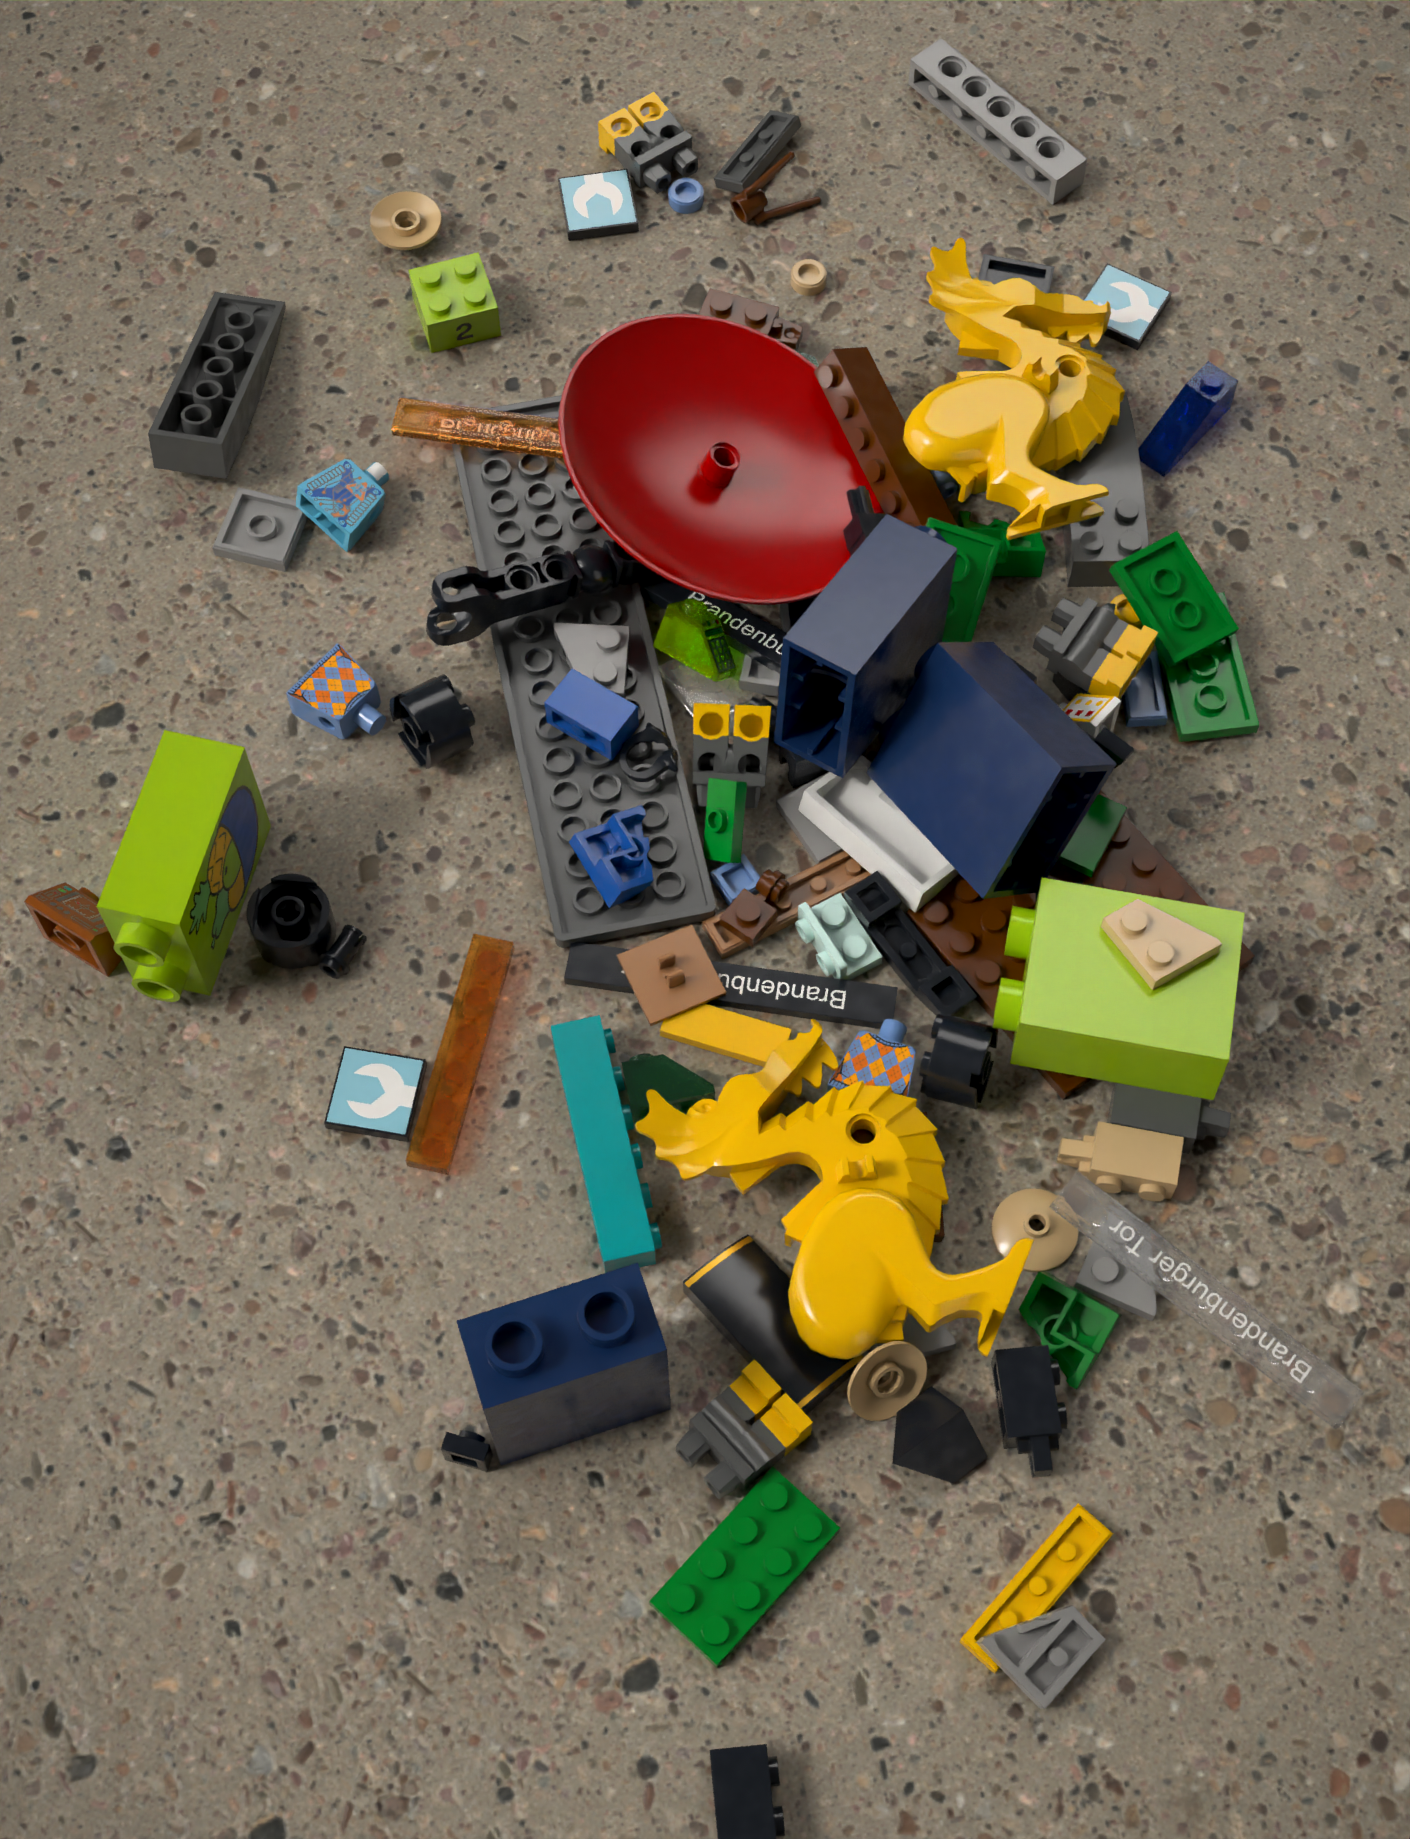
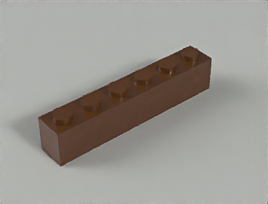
M868 348L832 349L814 371V374L884 514H888L913 527L925 526L929 517L957 526L931 472L909 453L903 441L905 421Z

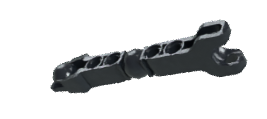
M610 540L604 541L603 548L597 545H584L576 549L573 554L570 551L564 552V555L559 553L549 554L488 571H481L473 566H463L440 573L434 578L431 596L437 607L431 609L427 616L426 632L434 643L441 646H449L474 639L494 623L559 605L569 597L573 599L578 598L580 591L587 594L600 593L607 589L610 584L614 588L618 587V584L630 585L661 575L647 568L627 553L617 542H611ZM451 587L458 591L456 595H449L443 589ZM456 620V625L451 630L440 629L437 626L440 622Z

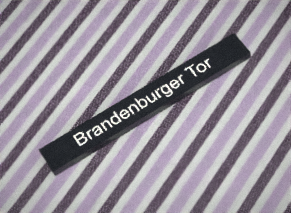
M662 576L648 579L640 586L642 597L702 631L721 626L723 632L712 635L714 638L724 635L727 645L780 674L783 637L787 634L786 632L732 602L691 591ZM718 619L719 624H717L716 621L712 624L714 620ZM904 699V701L900 704V706L895 710V712H897L898 710L902 709V707H903V705H904V703H905V701H906L905 699Z
M582 942L571 943L564 976L565 984L634 994L617 959L618 954L630 949ZM711 961L726 990V995L705 1003L708 1005L881 1029L885 1019H894L898 987Z

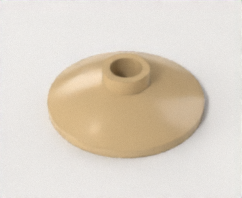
M411 191L398 192L383 198L376 204L370 216V226L375 238L381 244L397 250H412L428 244L436 237L442 224L438 205L428 196Z
M1024 1189L1009 1195L1000 1203L992 1220L993 1242L1003 1258L1009 1254L1017 1241L1023 1238L1034 1240L1023 1270L1028 1272L1049 1271L1059 1267L1071 1256L1078 1239V1224L1072 1209L1059 1196L1042 1189ZM1033 1219L1040 1220L1044 1224V1229L1040 1231L1033 1230L1029 1226V1221Z
M905 1341L889 1342L869 1352L856 1366L848 1383L847 1397L853 1411L861 1418L870 1421H881L896 1416L899 1410L919 1395L924 1386L927 1376L925 1356L915 1345Z

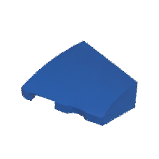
M642 805L612 814L607 823L574 833L569 841L609 908L634 897L650 886L654 880L652 865L647 858V853L650 850L649 838L643 836L642 820L646 813Z

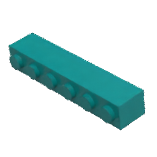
M600 1015L551 1025L553 1045L605 1273L638 1263L639 1268L656 1264L655 1249L662 1248V1241L657 1222L649 1224L646 1209L653 1208L648 1183L640 1184L637 1175V1169L643 1168L639 1144H630L627 1130L634 1129L629 1104L621 1106L618 1092L625 1091L620 1066L612 1067L609 1054L616 1053L611 1028L603 1029Z

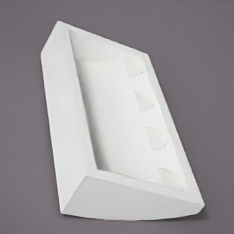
M861 755L844 778L829 772L804 790L798 810L870 874L878 871L900 900L916 913L954 879L959 872L867 775L871 762Z

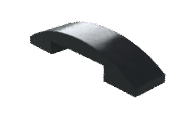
M878 871L844 892L849 906L878 951L905 985L936 1016L937 1014L952 1016L977 999L975 992L953 965L949 967L945 965L900 908L902 901Z

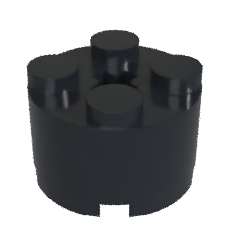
M445 674L433 677L390 699L389 705L392 720L394 722L400 719L404 730L398 733L409 755L419 766L426 765V769H429L473 746L474 741L470 727L475 725L474 715L466 703L460 705L454 695L453 685Z
M288 873L271 878L269 884L265 885L262 889L258 887L253 892L246 911L247 922L259 952L266 962L281 968L300 969L319 965L321 962L320 955L323 951H329L336 937V923L325 892L314 880L305 875Z
M937 1014L931 1032V1038L935 1039L933 1051H925L920 1064L919 1076L923 1077L921 1093L926 1094L930 1098L976 1110L978 1103L982 1102L994 1061H991V1052L988 1051V1047L997 1048L998 1029L992 1028V1026L951 1015Z

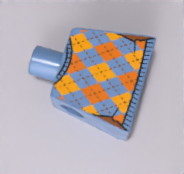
M338 643L286 692L291 711L294 715L340 739L348 738L358 727H361L370 735H375L383 728L386 722V717L376 710L381 703L376 683Z
M885 1019L878 1035L864 1030L859 1031L840 1061L838 1070L834 1071L829 1079L827 1092L833 1087L841 1090L863 1080L864 1084L868 1086H891V1093L908 1097L916 1050L911 1046L902 1044L907 1027L897 1020Z

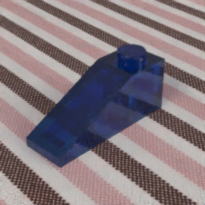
M1208 361L1185 384L1138 448L1140 461L1165 477L1231 408L1238 380Z

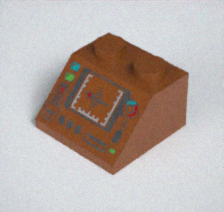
M66 882L29 895L24 902L43 937L109 977L122 961V957L115 952V943L96 907L99 898L84 887L77 890Z

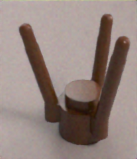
M789 152L752 185L731 198L732 210L741 222L747 223L753 219L754 223L759 225L767 219L821 202V198L816 196L764 211L768 201L761 189L795 157L794 152Z

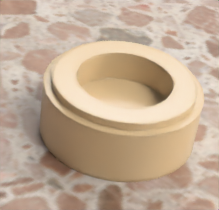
M805 259L797 262L792 267L790 281L792 288L797 293L813 296L819 294L825 288L827 271L822 263L812 259Z

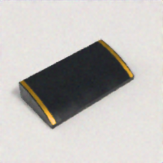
M747 1234L718 1253L683 1281V1292L749 1364L755 1359L782 1388L781 1396L787 1393L807 1415L852 1375L854 1369L864 1357L860 1355L851 1359L830 1358L811 1350L799 1336L790 1314L788 1291L791 1279Z

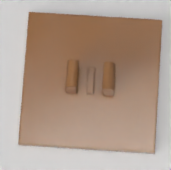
M692 924L617 955V959L650 1026L726 995V990Z

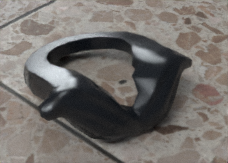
M647 723L645 730L631 736L623 743L620 752V765L622 771L636 782H649L667 770L673 772L678 770L676 766L678 752L672 746L669 736L651 723ZM639 743H664L668 747V750L664 751L648 770L637 772L628 765V754Z

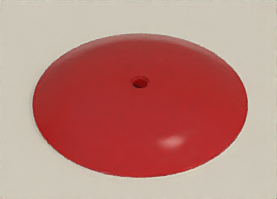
M663 314L636 319L614 328L593 342L579 357L563 388L558 419L560 446L572 483L583 503L600 526L627 553L667 580L691 591L720 600L751 605H777L815 597L823 591L851 557L850 552L847 550L843 533L844 528L852 520L847 491L849 489H856L858 486H866V490H869L874 513H884L814 374L817 367L792 348L753 328L725 319L698 314Z

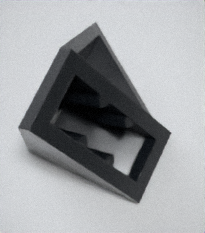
M932 1386L896 1413L892 1464L950 1482L954 1485L988 1458L964 1410Z

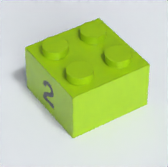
M479 252L408 270L413 300L431 353L501 336L498 306Z

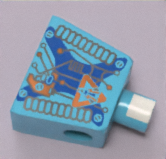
M344 459L299 484L295 506L343 550L348 552L381 514L386 495L381 486L389 480V474L378 462H374L362 471L354 462Z

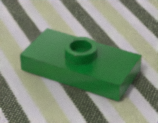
M709 778L703 848L705 859L727 863H741L747 782Z

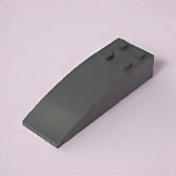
M220 292L214 293L148 432L154 468L227 479L261 397L284 317L285 302Z
M1124 395L1123 401L1120 402V416L1117 426L1110 425L1102 443H1096L1081 462L1074 459L1058 469L1059 479L1077 485L1100 484L1109 491L1108 496L1090 500L1103 508L1104 514L1102 516L1063 526L1068 587L1119 586L1109 571L1111 566L1149 546L1141 464L1127 395Z

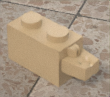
M1098 1121L1093 1136L1084 1135L1083 1141L1061 1139L1057 1163L1078 1168V1174L1087 1176L1086 1184L1096 1185V1188L1102 1192L1119 1193L1122 1190L1138 1193L1139 1197L1148 1201L1171 1200L1178 1185L1184 1137Z

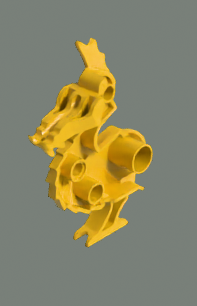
M958 238L953 248L949 251H943L933 246L930 250V257L934 264V270L927 272L926 280L932 288V294L929 296L928 301L935 308L946 312L944 321L951 333L960 340L958 355L996 360L1011 369L1007 371L957 372L955 381L938 386L927 394L912 410L905 423L903 441L909 453L927 469L948 472L961 485L958 501L964 502L971 494L986 491L987 500L1008 505L1019 511L1021 514L1007 528L1006 538L1008 540L1102 516L1104 514L1103 508L1090 500L1108 496L1109 491L1105 486L1100 484H1073L1041 469L1046 468L1047 471L1052 469L1057 471L1074 459L1081 462L1096 443H1102L1110 425L1117 426L1120 416V402L1123 401L1125 390L1115 378L1116 369L1102 360L1103 355L1081 348L1080 344L1085 339H1089L1091 347L1095 348L1099 344L1101 336L1107 329L1111 315L1110 303L1107 301L1105 305L1099 306L1091 300L1084 301L1078 296L1070 294L1044 293L1027 280L1021 278L1004 280L995 285L989 281L979 280L978 277L971 278L966 260V243L963 238Z
M811 1019L812 1028L810 1032H799L795 1039L785 1040L778 1044L771 1052L765 1067L760 1072L741 1074L731 1078L724 1085L718 1102L712 1099H701L689 1108L687 1114H684L666 1102L656 1090L649 1089L646 1092L650 1108L649 1113L645 1118L636 1122V1130L655 1142V1156L660 1160L674 1164L684 1181L695 1179L705 1173L711 1176L730 1178L742 1195H744L776 1169L785 1165H804L818 1175L821 1182L781 1219V1223L786 1229L785 1245L791 1247L795 1240L801 1243L793 1266L788 1297L790 1314L797 1332L811 1350L830 1358L851 1359L859 1357L876 1343L904 1341L902 1328L909 1313L928 1333L957 1318L978 1319L980 1322L977 1337L978 1349L981 1355L988 1357L1034 1240L1023 1238L1015 1243L1003 1260L966 1273L946 1274L938 1270L931 1263L930 1256L934 1235L939 1234L941 1205L948 1204L949 1201L942 1172L945 1160L934 1138L937 1135L938 1129L916 1107L917 1099L891 1093V1086H868L862 1080L841 1090L833 1087L815 1104L808 1101L787 1117L783 1113L773 1117L789 1092L796 1097L801 1096L802 1079L809 1082L816 1089L821 1087L822 1064L833 1071L838 1070L837 1059L831 1048L823 1040L822 1025L816 1019ZM865 1129L873 1134L874 1139L869 1143L861 1144L856 1142L851 1135L856 1130Z

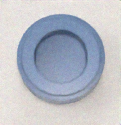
M681 178L674 181L668 190L669 205L678 213L690 214L696 212L702 207L704 202L702 185L691 178Z

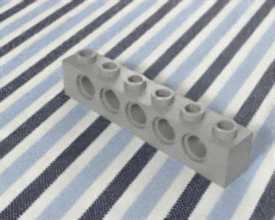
M940 38L911 58L908 84L1052 205L1083 184L1087 158L1082 152L1060 137L1056 130L1043 123L1029 108L1024 107L1015 100L1005 88L998 86L985 75L983 70L975 67L964 58L956 48H952Z

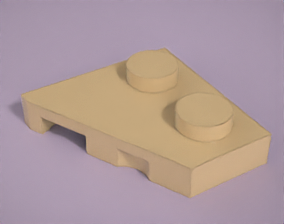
M1139 899L1104 917L1101 924L1104 932L1152 990L1219 953L1222 945L1217 938Z

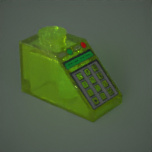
M687 598L680 602L668 604L653 647L714 682L734 677L737 667L720 618L707 611V606L696 599Z

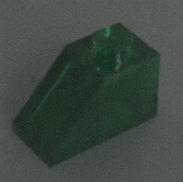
M643 1053L631 1057L629 1061L621 1062L623 1081L633 1124L645 1118L649 1113L650 1108L646 1097V1092L649 1089L656 1090L666 1102L684 1114H687L689 1108L701 1099L715 1100V1090L712 1083L664 1054L653 1056L650 1053Z

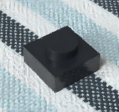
M460 1430L459 1435L446 1432L441 1447L446 1461L488 1472L493 1457L490 1444L485 1443V1437L467 1430Z

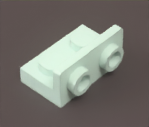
M841 893L811 908L806 902L798 905V921L795 922L796 929L802 940L806 944L811 942L817 950V962L826 976L832 974L836 979L852 980L882 964V955Z

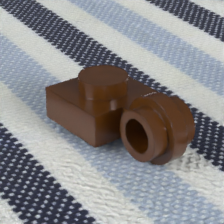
M770 869L766 870L755 887L760 894L755 896L744 888L720 916V926L753 947L777 918V910L768 903L771 900L778 903L786 894L790 883L785 880V874L779 870L774 872Z

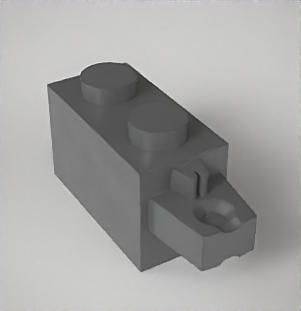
M1115 1083L1111 1094L1107 1123L1184 1137L1182 1153L1189 1154L1195 1140H1204L1205 1135L1225 1138L1229 1132L1231 1113L1210 1108V1102L1202 1100V1098Z

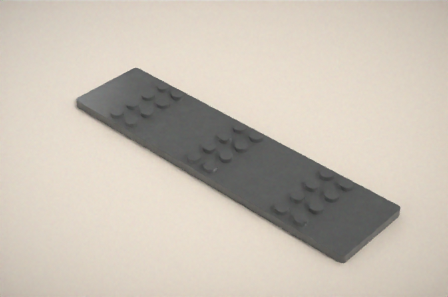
M562 395L452 414L447 419V421L455 424V427L451 429L453 433L450 435L476 564L477 568L481 571H488L549 554L559 553L564 555L566 551H570L573 554L576 549L584 545H597L603 548L604 541H614L583 503L568 473L560 445L558 447L559 405ZM448 423V428H451L452 424ZM458 423H460L459 431L463 432V434L456 433ZM466 424L477 425L473 435L465 433V431L467 433L473 432L465 428ZM467 426L469 429L473 430V426ZM480 426H482L480 431L481 435H485L487 432V428L490 427L487 436L482 437L480 436V434L479 436H477ZM494 428H503L500 443H498V438L491 436V431ZM495 429L493 436L498 437L500 430ZM509 429L516 431V434L513 431L507 432V434L516 435L513 440H507L504 437L505 432ZM520 431H522L520 437L521 440H526L527 433L530 432L529 438L526 442H521L520 440L517 441ZM533 433H540L543 436L542 442L539 444L533 443L532 447H530ZM540 435L534 436L535 442L540 441ZM547 435L556 436L554 446H552L553 437L551 436L548 437L546 445H544L545 438ZM639 583L630 585L618 584V587L614 588L610 584L602 592L593 594L580 591L578 598L573 599L569 597L559 605L523 614L491 625L490 631L557 946L566 948L575 942H597L704 921L715 916L716 903ZM554 623L629 626L630 639L625 699L638 706L639 726L633 735L645 730L647 723H651L666 733L671 740L672 746L678 752V761L676 763L678 770L676 772L667 770L649 782H636L622 771L620 765L621 750L611 761L547 723L544 702L571 670L566 661L565 652L560 642H557L555 638ZM639 743L630 750L627 758L628 765L637 772L648 770L664 751L668 750V747L664 743ZM642 805L646 813L642 820L643 836L649 838L650 850L647 853V858L652 865L654 880L650 886L634 897L609 908L569 841L574 833L607 823L612 814Z

